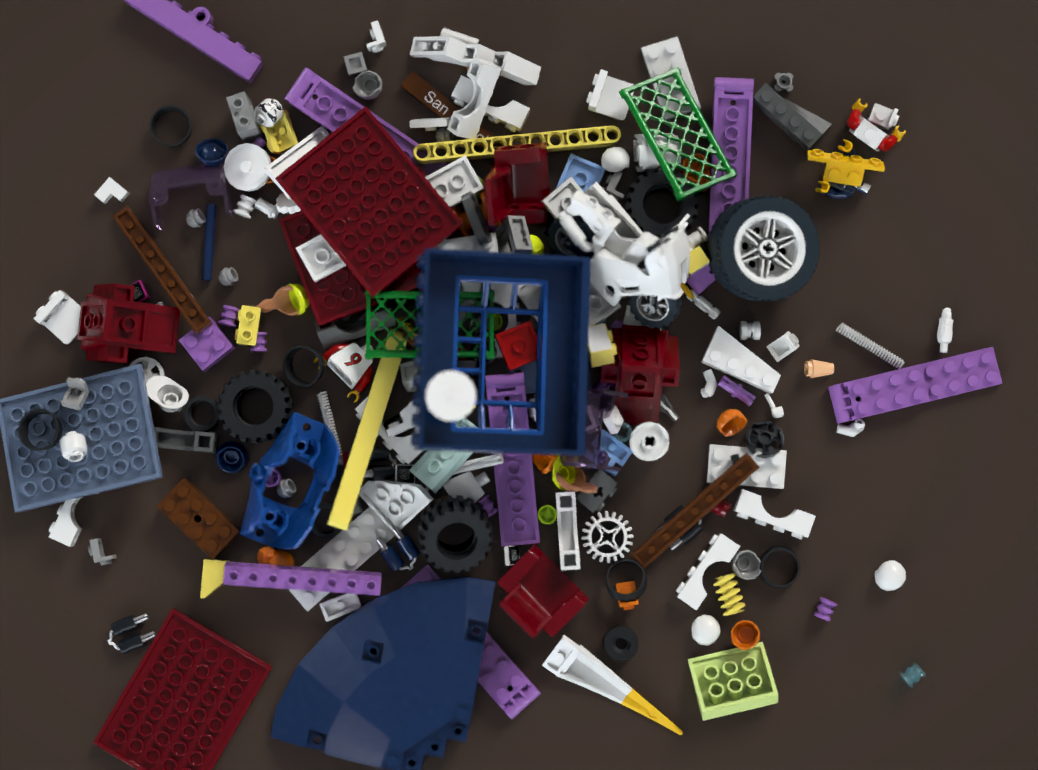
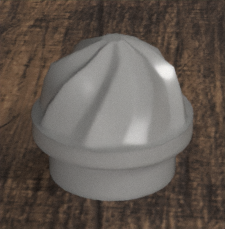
M447 126L438 129L435 138L437 142L454 141V134L447 130Z
M197 208L196 210L192 209L189 211L186 221L191 227H201L206 222V217Z
M233 267L223 268L219 273V282L225 286H232L238 281L237 272Z
M283 479L277 485L276 491L280 497L290 498L296 492V486L291 479Z

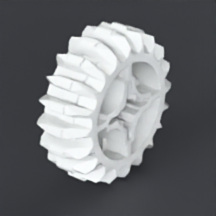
M605 511V517H602L601 513L598 512L597 516L599 519L596 520L594 516H591L590 518L593 523L590 524L586 521L585 524L589 526V530L582 529L583 532L587 533V536H582L581 539L588 540L587 543L583 544V547L590 546L586 553L595 552L592 558L595 559L599 555V562H602L604 557H606L607 563H610V557H613V560L616 562L618 561L616 555L619 554L621 558H624L625 556L622 551H630L625 547L626 544L633 545L632 542L627 541L628 538L634 537L633 534H627V531H631L632 527L625 528L628 520L621 523L622 515L615 519L616 512H612L611 517H608V511ZM613 521L618 525L611 530H606L600 522ZM594 527H596L600 532V538L593 544L591 535ZM601 529L608 534L615 531L612 534L613 537H611L614 545L607 540L601 542L603 540L602 537H604L602 536L603 532ZM622 530L623 542L619 547L615 542V535ZM604 544H609L614 549V552L603 553L597 549Z

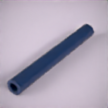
M207 204L202 280L212 281L217 206L215 204Z

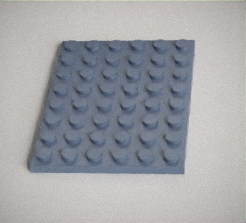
M141 364L81 378L86 382L90 391L81 411L63 407L61 404L69 387L67 382L0 399V427L15 512L19 513L163 477L145 376ZM37 408L50 411L61 422V438L71 431L84 435L88 449L87 454L80 461H69L62 455L60 440L53 448L48 450L34 451L28 449L22 444L18 435V427L22 417L27 412ZM41 414L30 422L28 438L34 446L44 448L55 438L57 426L53 416Z

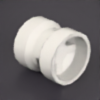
M740 321V340H747L748 338L760 340V321H753L752 323Z

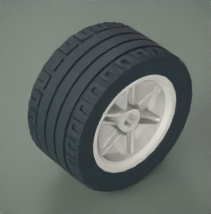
M779 196L747 198L730 205L715 220V224L712 225V229L709 232L710 236L707 239V258L710 261L709 267H711V272L714 273L715 279L729 293L738 296V298L751 301H775L785 299L799 292V289H802L808 283V280L812 278V274L815 273L818 265L817 262L819 261L820 239L812 218L798 204H794L793 201H788V199ZM755 227L760 229L759 234L753 231ZM775 230L779 232L777 237H774ZM744 242L747 243L746 250L742 248ZM763 246H766L769 250L766 252V250H763ZM780 248L785 249L784 255L778 252ZM751 260L755 262V266L753 268L749 266V262ZM771 263L774 266V269L772 271L769 270Z

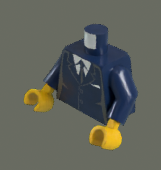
M843 139L845 147L838 146L839 150L844 151L842 154L850 157L851 155H858L852 148V142ZM863 180L861 187L818 181L822 188H816V192L823 193L831 199H846L851 197L856 190L866 195L871 185Z

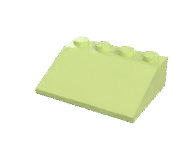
M758 642L754 648L749 650L737 647L688 659L703 721L778 703V691L763 642Z

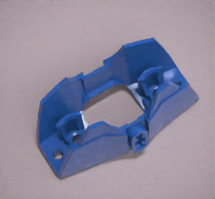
M296 412L291 414L272 446L259 460L260 463H254L250 470V496L239 535L278 549L289 550L298 548L313 528L314 521L321 510L318 506L325 491L329 492L331 482L335 478L340 450L333 433L327 425ZM308 423V428L303 430V425ZM289 457L314 469L311 485L304 501L298 508L289 507L262 496L266 481L274 467L285 463ZM262 529V533L257 535V530Z

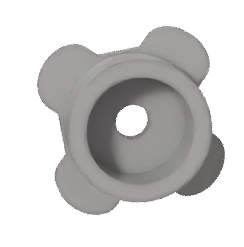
M777 73L774 76L776 80L774 88L776 91L786 90L790 92L793 90V75L791 73Z

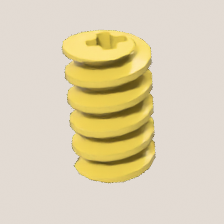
M735 573L714 578L718 581L713 586H720L716 594H722L718 601L725 602L720 608L727 609L723 616L744 611L741 608L745 606V603L739 602L743 596L736 595L740 592V588L734 587L738 584V581L731 580L736 576Z

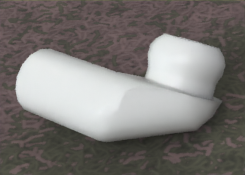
M712 369L703 372L707 383L700 393L704 398L713 396L717 387V381Z
M857 419L849 426L838 424L836 433L854 437L864 430L865 422L862 419Z

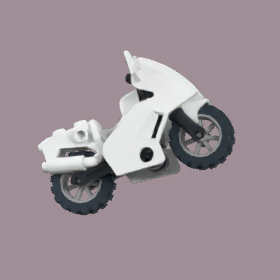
M577 191L570 198L571 203L566 206L567 210L562 211L558 215V218L551 224L548 230L547 240L550 242V249L554 251L553 254L555 256L591 257L590 282L610 305L615 306L622 296H629L628 305L631 307L630 312L635 315L634 318L637 321L639 320L643 326L647 325L652 329L655 327L661 329L664 326H669L681 310L682 300L679 297L683 294V290L680 287V283H686L689 273L690 250L684 229L688 225L686 220L690 215L687 213L682 221L673 228L665 226L660 239L649 232H643L638 238L619 236L616 229L621 220L614 217V213L610 209H604L600 206L596 198ZM607 286L608 289L615 294L612 296L608 295L606 293L605 287ZM624 287H634L632 290H623ZM643 297L647 299V302H643ZM661 307L667 308V311L663 313Z

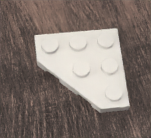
M369 480L359 491L360 497L391 531L394 526H397L400 530L404 528L433 500L432 496L420 484L388 480Z

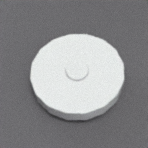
M250 143L237 145L229 152L225 159V176L229 183L239 190L247 192L258 190L270 178L264 169L271 164V159L267 152L258 145Z
M445 371L437 374L429 382L425 401L429 410L437 418L444 421H456L464 418L472 411L476 402V391L472 381L466 375L457 371Z

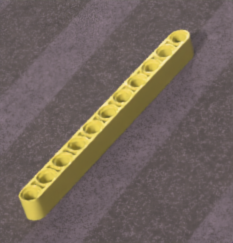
M611 125L424 143L414 148L413 158L416 163L422 165L454 162L465 155L468 160L494 158L495 149L493 145L495 143H500L502 146H511L514 141H519L521 144H531V141L534 139L539 140L540 143L546 142L547 152L609 147L617 144L621 137V131L618 127ZM613 132L616 135V139L610 140L607 137V133ZM588 135H596L597 141H590L588 139ZM576 136L579 142L571 143L569 137ZM553 137L558 138L560 144L553 145L550 139ZM482 145L484 151L478 153L474 150V146ZM459 146L463 147L465 149V153L461 155L457 154L455 152V148ZM442 148L446 151V155L438 156L436 150ZM420 150H424L427 153V156L425 158H419L417 156V152Z
M398 330L394 332V336L399 341L405 339L402 338L404 332ZM389 337L386 340L385 346L387 350H396L398 342L393 337ZM380 358L327 525L345 531L348 528L402 358Z

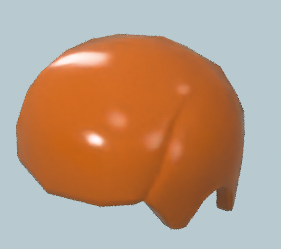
M737 409L726 410L717 419V428L725 437L737 434L747 424V419Z
M748 620L736 623L731 630L732 643L743 650L754 648L760 640L758 626Z

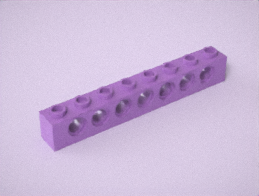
M227 561L224 565L223 585L380 596L382 572Z

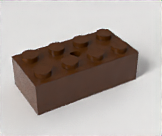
M183 478L156 506L212 560L216 559L240 534L241 529L187 478ZM197 515H200L202 518L199 523L196 521Z

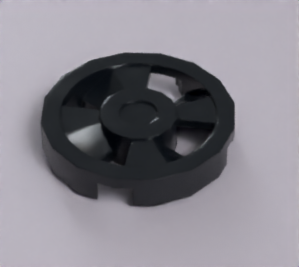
M763 420L755 422L748 429L745 442L752 454H755L757 452L755 449L761 446L763 447L762 451H760L762 454L757 455V457L770 458L777 455L782 449L784 435L780 428L778 429L774 426L773 422ZM769 427L774 431L770 433L769 431H767V429ZM751 432H756L758 436L751 434ZM772 441L779 442L776 450L771 446Z

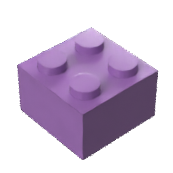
M211 317L209 319L213 324L199 335L192 329L179 340L202 371L205 372L236 349Z

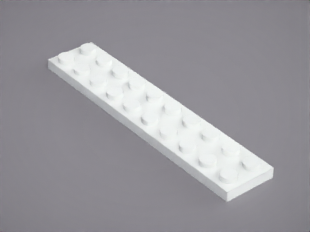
M466 155L425 177L450 208L462 202V195L470 191L476 195L484 190ZM321 234L296 248L314 282L346 266Z

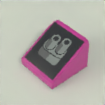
M138 280L131 285L135 286L134 302H143L150 298L142 280Z

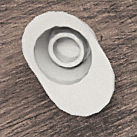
M154 376L146 383L148 397L159 404L163 411L180 412L188 401L189 394L187 390L166 376Z

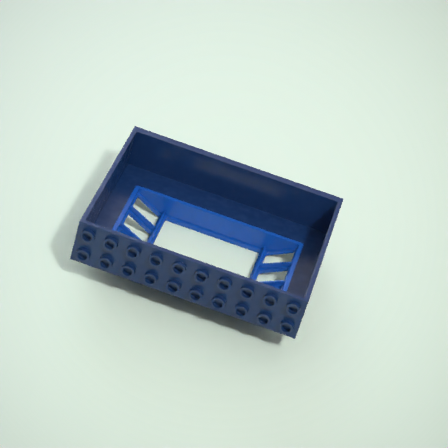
M429 248L420 253V256L417 258V268H420V274L417 276L416 281L417 288H420V293L416 296V307H419V313L415 317V327H418V333L414 339V346L418 347V352L414 355V366L417 367V373L413 376V386H416V393L413 394L412 405L416 406L415 414H412V426H415V433L411 435V446H414V450L553 456L585 455L591 257ZM462 281L483 282L480 307L459 305L460 284ZM490 283L512 284L509 308L487 306ZM520 284L541 286L538 309L516 308L518 286ZM458 312L481 314L480 337L458 336ZM487 313L534 315L538 317L535 402L484 399ZM457 343H475L480 345L479 368L457 367ZM445 371H457L462 374H475L479 376L478 399L474 406L478 407L479 427H457L456 421H444L437 418L429 410L425 401L426 389L429 382L437 374ZM484 406L506 407L508 428H486ZM513 407L534 408L537 429H515Z

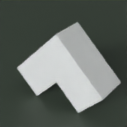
M109 177L94 195L106 204L112 196H115L123 203L130 193Z

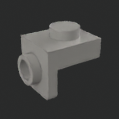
M620 171L614 172V174L610 173L606 180V184H608L606 193L608 195L612 194L617 201H622L625 196L615 190L623 174Z
M68 377L66 382L69 387L61 404L63 407L81 411L90 391L84 380Z
M101 538L89 540L88 550L90 556H93L94 563L100 562L101 565L112 563V559L117 558L116 554L105 556Z

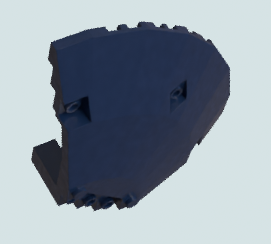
M470 576L417 581L406 587L374 598L334 625L298 664L275 709L271 737L303 748L324 750L326 755L387 770H421L425 755L443 758L447 739L462 742L467 740L496 581ZM479 627L481 631L476 634L473 632V629ZM371 648H376V649H377V653H376V654H372V653L370 652V649H371ZM316 736L321 738L320 743L315 742L314 738Z

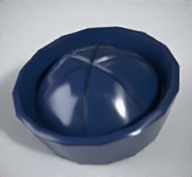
M211 138L201 141L195 148V153L200 162L209 167L219 166L224 163L229 151L225 142Z
M234 441L221 444L215 454L218 467L230 474L242 471L247 466L249 460L246 448Z

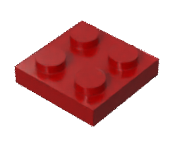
M531 321L494 335L509 371L537 360V335Z

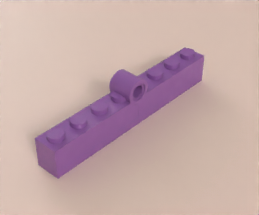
M124 0L127 4L250 84L253 83L264 66L262 61H260L262 58L254 52L248 53L245 51L246 47L237 41L234 44L229 40L230 37L222 31L220 33L214 31L212 26L213 17L205 7H197L192 12L188 11L186 13L182 10L183 7L176 1L171 3L168 0ZM201 16H206L203 21H199Z

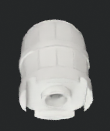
M635 134L634 137L637 140L633 141L634 162L638 161L639 165L635 167L636 171L646 172V170L661 168L644 135ZM657 135L655 138L658 145L666 146L668 141L666 137ZM670 140L668 146L678 151L680 143ZM669 151L664 154L667 162H675L676 154ZM679 156L677 161L679 165L681 162V156Z
M642 423L631 433L629 439L630 449L641 460H657L668 450L669 435L665 428L658 423ZM647 436L649 438L654 437V446L645 445V438Z

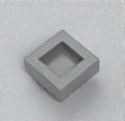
M362 52L344 56L349 76L367 71Z

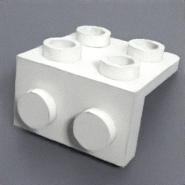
M601 69L600 73L595 74L593 79L594 91L589 92L586 103H589L588 110L622 121L625 119L629 107L625 100L621 98L619 91L634 84L607 76L608 71Z
M59 290L49 297L50 301L45 306H41L36 311L34 319L39 324L48 328L64 344H70L78 335L81 306L68 294Z

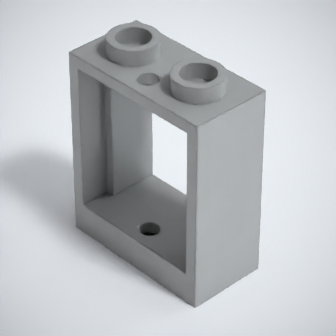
M245 91L226 97L237 132L243 141H251L257 139L258 136L263 137L259 123L256 121L252 102Z
M508 215L493 232H496L498 252L530 254L533 251L525 216ZM508 240H510L512 252H510Z

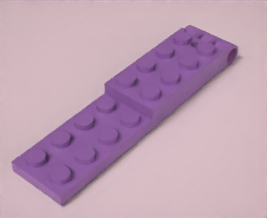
M306 67L284 97L285 101L330 132H334L364 108V106ZM371 112L414 165H422L416 163L413 158L414 148L419 144ZM420 150L417 152V156L425 158L427 153L424 150ZM446 162L423 164L426 176L443 168Z
M714 78L712 133L732 169H735L737 176L710 187L708 237L710 236L709 232L712 229V225L715 224V220L719 218V215L725 209H728L735 202L749 198L754 79ZM711 155L710 164L717 165L719 162L717 156ZM710 167V177H713L714 169ZM717 171L715 177L717 179L726 175L725 171ZM744 242L742 248L746 249L747 243Z
M989 347L829 386L828 389L836 421L839 424L1003 383L994 348Z
M524 372L485 376L487 400L505 401L504 397L509 396V401L527 402ZM488 406L490 428L507 429V408ZM513 407L514 428L529 429L527 408ZM502 454L504 462L494 465L501 545L513 546L540 543L532 455Z
M427 564L403 587L417 581H430L441 578ZM479 627L473 629V632L476 634L481 631ZM486 632L477 681L502 710L513 719L541 693L492 636ZM512 686L513 689L508 690L507 687Z

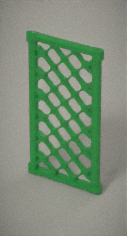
M678 67L633 86L621 89L619 94L627 103L675 192V198L677 201H681L693 194L733 179L737 176V173L730 166L681 77L682 73ZM672 76L674 78L672 84L663 81ZM657 83L656 90L647 88V86ZM662 84L669 87V94L660 93L658 91L659 85ZM639 89L641 90L639 97L631 96L630 94ZM673 89L681 91L683 94L681 100L671 97ZM643 91L654 95L651 102L642 98ZM655 97L665 98V106L655 104ZM668 101L678 103V110L668 109ZM640 102L650 106L648 113H640L637 107ZM682 105L690 107L692 111L690 116L680 113ZM652 107L662 110L661 118L651 115ZM665 112L675 116L673 123L663 119ZM677 117L688 121L685 128L676 124ZM653 119L659 123L658 128L649 129L646 124L647 120ZM690 122H698L701 127L700 131L690 130L688 128ZM662 123L671 127L670 134L659 130ZM674 128L684 132L682 139L672 135ZM686 133L696 136L695 144L685 141ZM657 135L667 138L666 146L657 144L655 141ZM699 138H707L710 144L707 149L698 146ZM670 140L680 143L678 151L669 148ZM682 145L692 147V154L682 153ZM696 149L705 152L704 160L694 157ZM667 151L676 154L675 162H667L664 154ZM708 154L717 156L719 160L717 165L706 161ZM679 156L689 160L688 167L677 163ZM692 161L702 165L700 172L690 168ZM704 166L714 169L713 177L703 174ZM675 168L685 171L684 179L674 176L673 171ZM717 171H725L726 175L717 179L715 177ZM688 173L698 176L696 184L686 180ZM701 177L710 180V182L699 185ZM684 184L694 187L686 192L682 190Z
M367 290L365 291L366 353L364 356L366 360H373V358H414V355L418 352V347L415 350H406L403 343L409 337L415 339L413 333L418 327L410 332L403 324L410 317L415 320L413 314L419 307L413 312H409L403 304L406 302V299H415L416 301V296L419 295L420 291H381L374 298H372ZM489 290V307H494V290ZM460 292L459 299L462 300L459 301V305L462 306L464 300L469 299L473 300L476 306L480 307L482 292ZM370 299H376L379 303V307L373 312H370ZM387 299H396V302L399 304L393 312H390L384 306ZM379 308H384L389 313V316L383 322L374 316V313ZM399 308H403L408 313V317L402 322L398 321L394 316V313ZM465 312L466 317L461 322H458V328H461L466 333V337H472L471 333L476 328H480V322H477L471 316L473 312ZM487 313L489 332H486V338L489 337V351H486V359L494 360V313ZM370 317H373L379 323V326L374 331H370ZM390 317L394 318L399 324L393 331H389L384 326V323ZM467 318H470L476 324V327L471 332H467L462 327V323ZM380 327H383L389 333L383 341H380L374 335L375 331ZM399 327L404 328L408 332V336L403 341H399L394 336V332ZM371 336L379 342L376 350H370ZM389 337H393L398 342L396 350H387L384 342ZM457 343V349H461L457 350V358H479V351H476V349H479L480 345L476 344L473 351H467L462 346V343Z

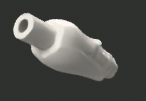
M948 307L942 310V316L939 318L937 340L940 343V353H947L948 344L953 336L952 326L954 320L951 316V309Z

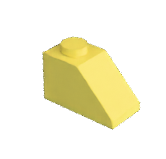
M204 559L200 598H207L223 584L224 565L229 560Z

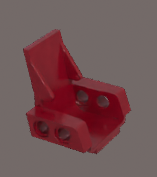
M546 142L498 147L494 151L495 163H490L491 173L485 179L489 226L494 225L499 220L501 224L508 215L525 216L527 224L547 222L551 218V213L541 202L550 194Z
M116 283L94 285L93 294H87L86 302H81L77 340L81 341V350L87 351L86 361L127 363L128 348L176 353L180 311L177 307L134 302L135 286Z
M622 325V328H613V342L611 343H615L617 355H614L615 363L600 366V383H615L613 405L617 406L624 420L622 425L639 426L645 422L658 423L662 386L678 387L680 372L678 336H669V331L660 330L658 327L652 329L649 326Z
M535 544L497 582L508 593L499 605L532 638L542 628L553 638L589 600L575 583Z

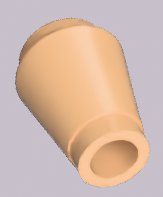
M810 359L804 365L805 376L815 378L833 375L834 364Z

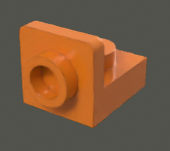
M635 581L615 583L616 592L630 594L636 591ZM638 599L630 602L618 601L619 607H623L624 610L635 609V605L639 604Z

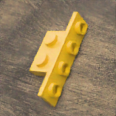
M820 149L807 150L808 160L826 163L823 181L861 187L865 169L885 171L884 162L877 158H870L869 160L863 159L858 155H851L850 157L844 156L839 152H832L831 154L825 153Z

